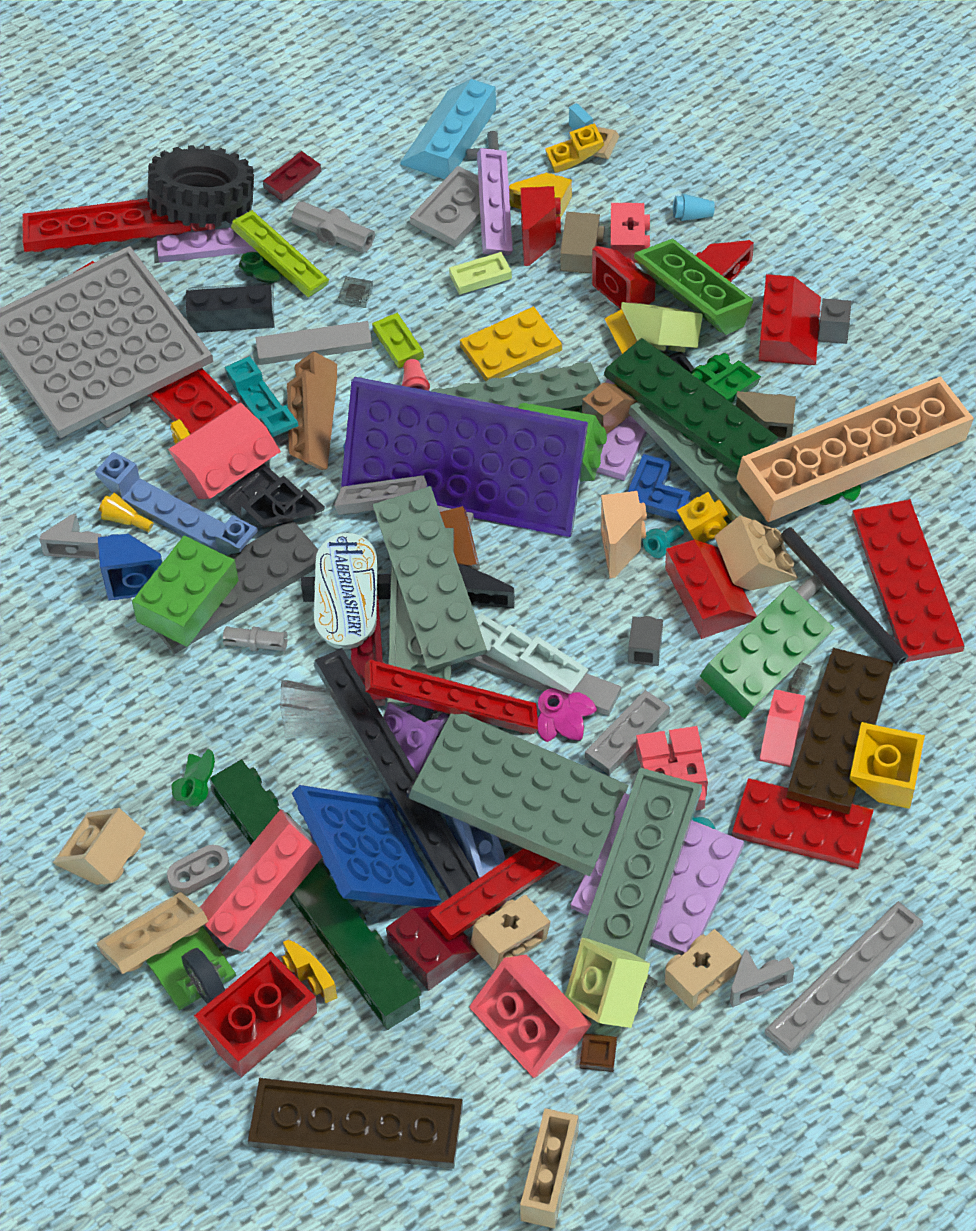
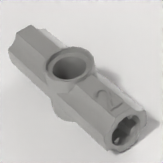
M299 201L294 207L291 216L292 224L316 233L319 240L324 243L328 241V244L331 246L338 242L359 252L367 253L375 238V231L350 221L347 214L336 208L328 212L304 201Z

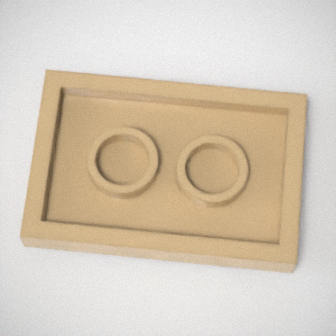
M179 892L96 944L102 955L124 974L137 970L143 965L145 960L153 955L166 952L172 947L173 943L181 938L197 933L201 926L209 921L202 909L183 893Z

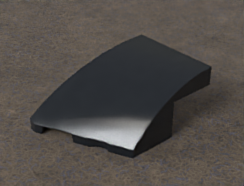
M265 463L244 476L220 497V504L238 518L262 529L316 514L325 509V506L306 489L301 491L284 475L279 477Z

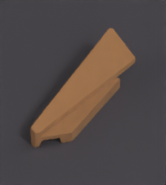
M313 351L295 364L296 377L287 383L288 409L299 425L288 430L289 454L320 470H326L328 468L336 396L337 363Z

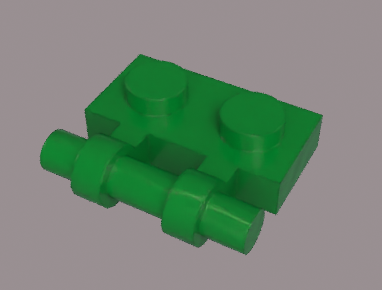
M726 353L712 356L707 360V364L699 365L691 372L692 375L731 403L737 399V391L748 392L758 385L761 378L760 375L740 360L731 364L730 357Z

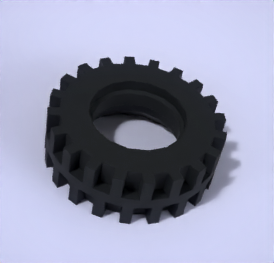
M188 145V149L174 147L171 153L164 150L160 152V157L154 156L152 163L148 165L147 202H150L149 207L151 210L157 209L158 216L167 215L168 221L173 223L179 220L183 221L185 226L195 223L199 224V227H206V224H214L215 227H219L225 221L232 224L236 217L239 218L252 210L253 166H248L249 161L246 159L239 160V154L235 152L227 154L226 149L222 148L211 150L210 146H204L203 149L195 148L194 145Z

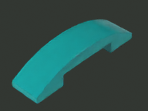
M251 356L224 367L232 386L245 407L267 427L272 437L299 426L298 421L288 407L280 404L264 382L262 372Z

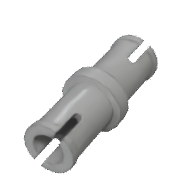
M226 626L223 632V639L227 640H224L223 644L224 646L249 647L251 651L269 649L285 652L288 639L284 638H287L288 635L287 632L264 631L260 627L254 626L252 629Z

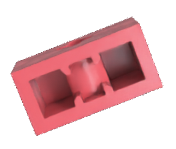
M611 203V249L618 250L626 258H630L634 263H637L634 259V254L650 247V235H645V231H650V214H644V203Z

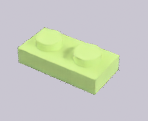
M502 252L449 268V275L459 295L512 279V271Z

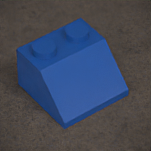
M128 533L98 537L100 569L108 601L134 598L162 564L161 554Z

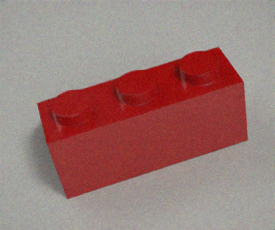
M766 274L758 361L816 365L821 297L795 276Z
M694 539L666 549L665 569L701 639L750 623L757 617L743 588L733 584L719 547Z
M269 952L227 987L223 993L194 1015V1019L217 1053L240 1077H243L317 1014L316 996L272 952Z

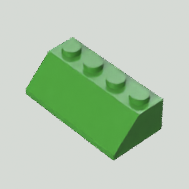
M673 238L634 254V259L645 274H649L658 285L664 287L676 299L682 301L692 310L702 313V317L719 332L727 335L745 326L754 300Z

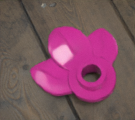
M555 688L547 689L540 695L538 700V707L541 712L538 717V733L546 742L554 739L558 733L568 739L581 741L584 734L582 717L592 715L597 711V708L589 697L580 692L566 694ZM556 698L560 702L556 707H551L548 705L550 699Z

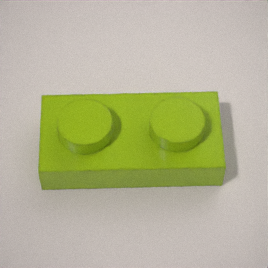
M398 312L372 323L374 333L398 369L402 368L407 360H421L424 358L423 349Z

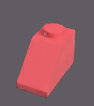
M774 690L759 761L791 767L804 713L805 695Z

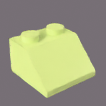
M622 302L621 308L637 341L643 338L658 350H666V345H669L668 350L685 352L686 347L698 348L702 313L664 306Z
M582 938L565 996L580 1012L598 1023L631 1028L638 1011V1004L644 984L648 978L650 963L633 953Z

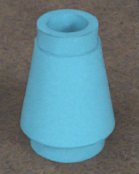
M684 193L681 196L674 197L673 217L680 218V221L714 216L715 203L712 200Z

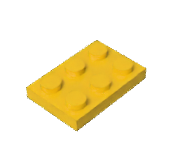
M534 306L459 340L460 347L485 381L491 378L501 379L562 351L561 341Z

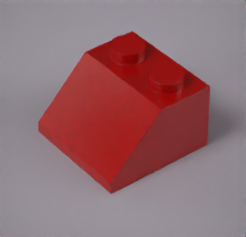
M554 186L520 188L524 266H530L556 244V233H561V218L556 216V214H561L560 197H555Z
M600 246L592 248V285L619 309H622V302L649 305L655 300L656 282L649 274L641 271L630 258H626L618 250Z

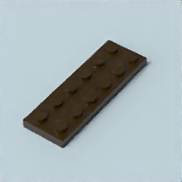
M832 648L789 783L786 798L845 814L850 813L858 787L850 780V774L861 722L876 725L891 676L893 662Z
M259 1078L248 1145L254 1148L454 1169L463 1099Z

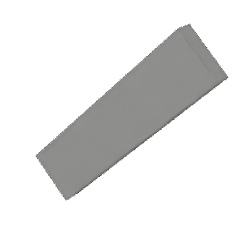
M368 321L255 337L259 365L303 359L313 351L325 356L373 349Z

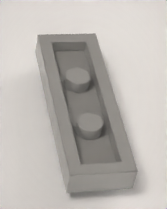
M424 476L344 486L340 489L335 508L338 515L374 510L372 504L426 488L427 483Z
M644 690L585 751V758L610 775L636 749V735L651 733L670 713V707L647 690Z

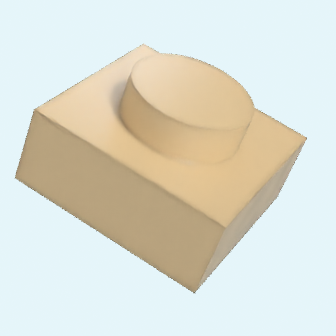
M597 127L604 141V146L592 156L609 159L619 139V134L616 130Z

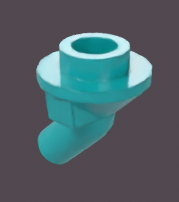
M678 524L667 532L658 528L650 529L646 532V538L643 539L644 549L654 558H661L666 555V549L671 547L670 543L682 536L684 531Z

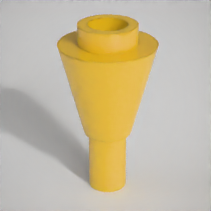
M113 493L110 497L108 495L105 496L100 504L99 511L102 512L101 519L130 526L134 525L148 533L154 525V522L138 515V512L116 493Z

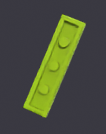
M253 210L232 221L231 229L308 298L328 285L330 279Z

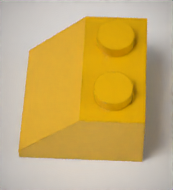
M861 722L850 780L879 803L910 809L925 735Z

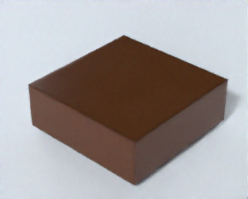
M585 1033L582 1041L580 1068L614 1072L617 1037Z

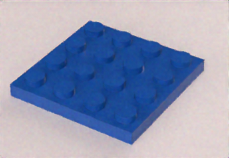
M299 785L292 792L298 805V811L303 816L310 830V835L323 856V862L329 869L336 883V888L343 898L415 907L437 906L442 901L390 799Z

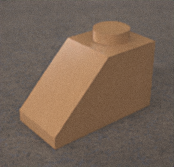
M602 383L582 399V413L595 415L608 434L630 416L628 414L630 406L638 401L617 385Z

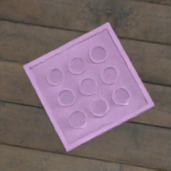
M624 793L614 814L616 817L591 876H584L570 904L571 909L586 915L589 914L625 811L629 794ZM692 820L651 941L652 943L683 955L690 949L693 941L704 934L743 850L744 841Z

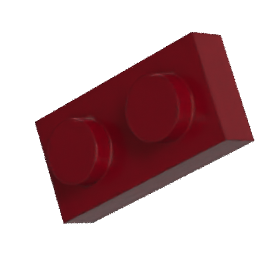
M301 151L263 180V188L283 202L322 172L321 164Z

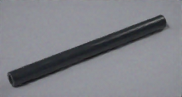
M792 527L785 529L780 538L896 666L902 665L908 659L906 652Z

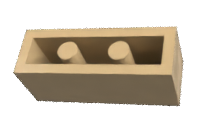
M544 1108L520 1203L521 1221L555 1229L579 1133L578 1115Z

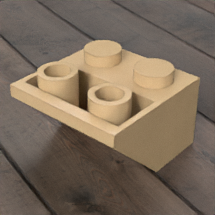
M740 515L714 536L734 585L752 591L794 581L798 578L793 567L794 561L787 553L784 541L780 538L782 533L778 529L768 527L756 520Z

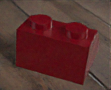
M437 906L413 908L386 927L388 946L428 991L479 955L464 932L448 942L428 918L429 912Z

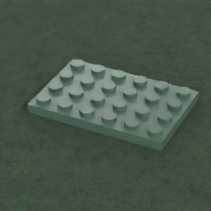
M450 714L411 789L409 798L573 870L591 876L616 817L614 814L629 785L466 714Z

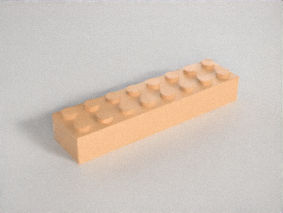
M940 376L743 456L736 479L767 522H771L965 441L974 418Z

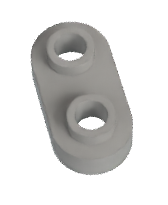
M208 845L174 862L167 871L170 888L176 893L189 894L221 878L228 872L230 867L228 853L219 845ZM211 862L219 863L214 868L208 866ZM182 877L190 878L187 882L179 881Z

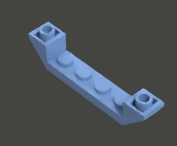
M112 452L95 471L96 476L112 493L120 496L138 513L181 536L185 535L224 555L241 552L258 532L257 527L234 515L226 523H223L140 479L137 464L115 452Z

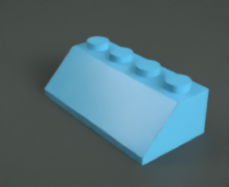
M470 79L449 89L401 160V165L446 179L461 164L467 155V149L472 147L496 110V87Z

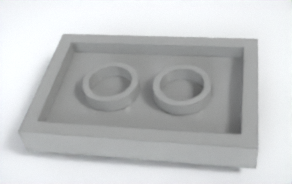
M457 166L410 216V224L456 247L481 220L478 175Z

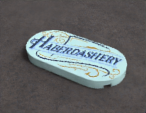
M341 533L330 537L321 545L316 555L315 628L319 636L327 644L337 649H352L363 644V641L368 637L370 638L373 634L377 621L378 562L376 551L366 538L353 533Z

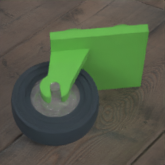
M203 925L197 933L183 937L173 943L172 947L166 952L155 954L145 960L179 1011L201 997L208 1004L225 991L224 983L236 977V972Z

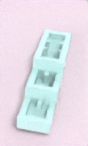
M482 613L477 619L487 648V654L485 655L520 674L544 685L572 694L588 672L586 667L537 635L532 640L511 625H508L505 629Z

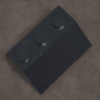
M274 283L189 287L186 290L188 323L196 333L275 328Z

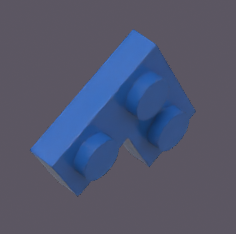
M643 454L627 492H638L639 503H645L647 513L681 522L682 518L677 510L689 503L691 492L665 485L671 470V461Z

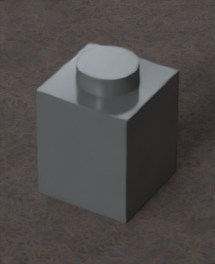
M822 299L819 342L847 344L851 314L850 300Z
M632 616L628 663L659 666L663 619H656L651 616Z

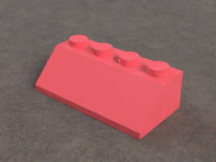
M280 809L199 907L204 911L209 921L205 926L227 947L243 952L323 857L311 835L284 810Z

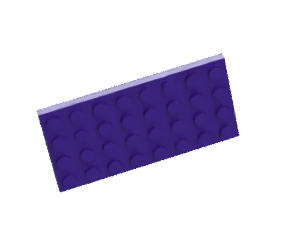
M354 377L351 380L341 487L424 476L427 487L431 486L437 506L451 509L463 506L467 512L473 513L474 518L571 537L574 528L588 422Z

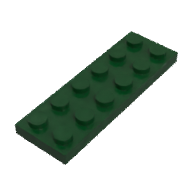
M643 338L639 339L605 368L604 376L736 474H738L743 456L777 443L778 436Z

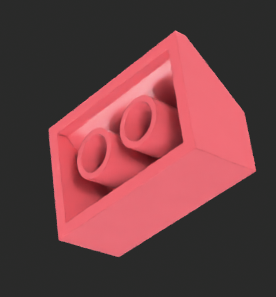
M241 402L168 449L198 499H211L281 452L267 427Z
M527 954L504 958L469 1006L474 1014L533 1078H536L572 1050L592 1025Z

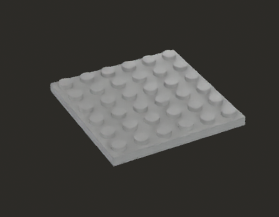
M131 246L0 308V353L59 438L214 362L211 352Z

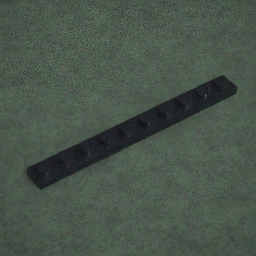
M343 648L315 659L314 668L449 898L477 880L476 873L440 812L406 797L411 782H415L418 775L371 695L365 692V685ZM497 909L490 913L488 916H491L492 914L496 913Z

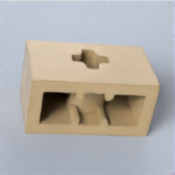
M525 894L515 901H507L499 911L491 916L485 915L474 924L471 945L495 971L504 958L523 955L545 941L549 931L550 920Z
M714 929L706 936L702 934L697 937L691 944L690 949L682 956L677 954L670 959L665 967V984L693 1010L737 973L742 955Z

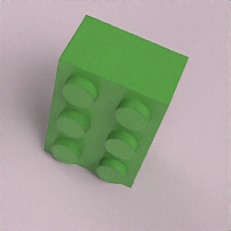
M184 535L132 600L136 621L188 647L239 581L235 560Z

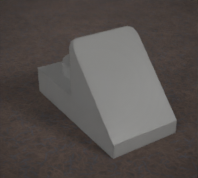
M76 513L43 532L39 540L44 556L99 560L98 537L102 536L90 531L79 532V522Z
M745 949L731 987L730 1004L732 1007L791 983L795 968L789 957L780 961L776 959L768 961L758 970L749 952Z

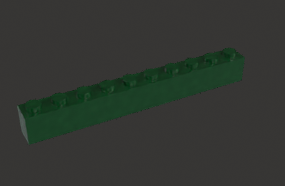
M242 759L209 778L212 794L251 845L280 811L276 796L270 789L265 791L261 785V777L254 767L248 768ZM321 858L289 898L385 1029L389 1030L421 1010L419 999L422 996L421 990L412 978L407 980L403 975V967L394 954L389 956L383 948L385 944L380 934L375 929L370 931L365 924L367 920L362 910L357 905L352 907L349 901L338 892L336 883L331 879V873Z

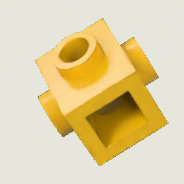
M709 492L694 498L690 503L677 510L693 539L704 543L715 538L714 536L727 526L724 517L728 515L720 499L714 502Z

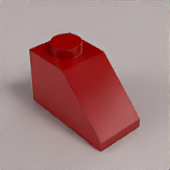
M745 240L709 244L702 252H698L695 256L732 282L752 261L754 242Z

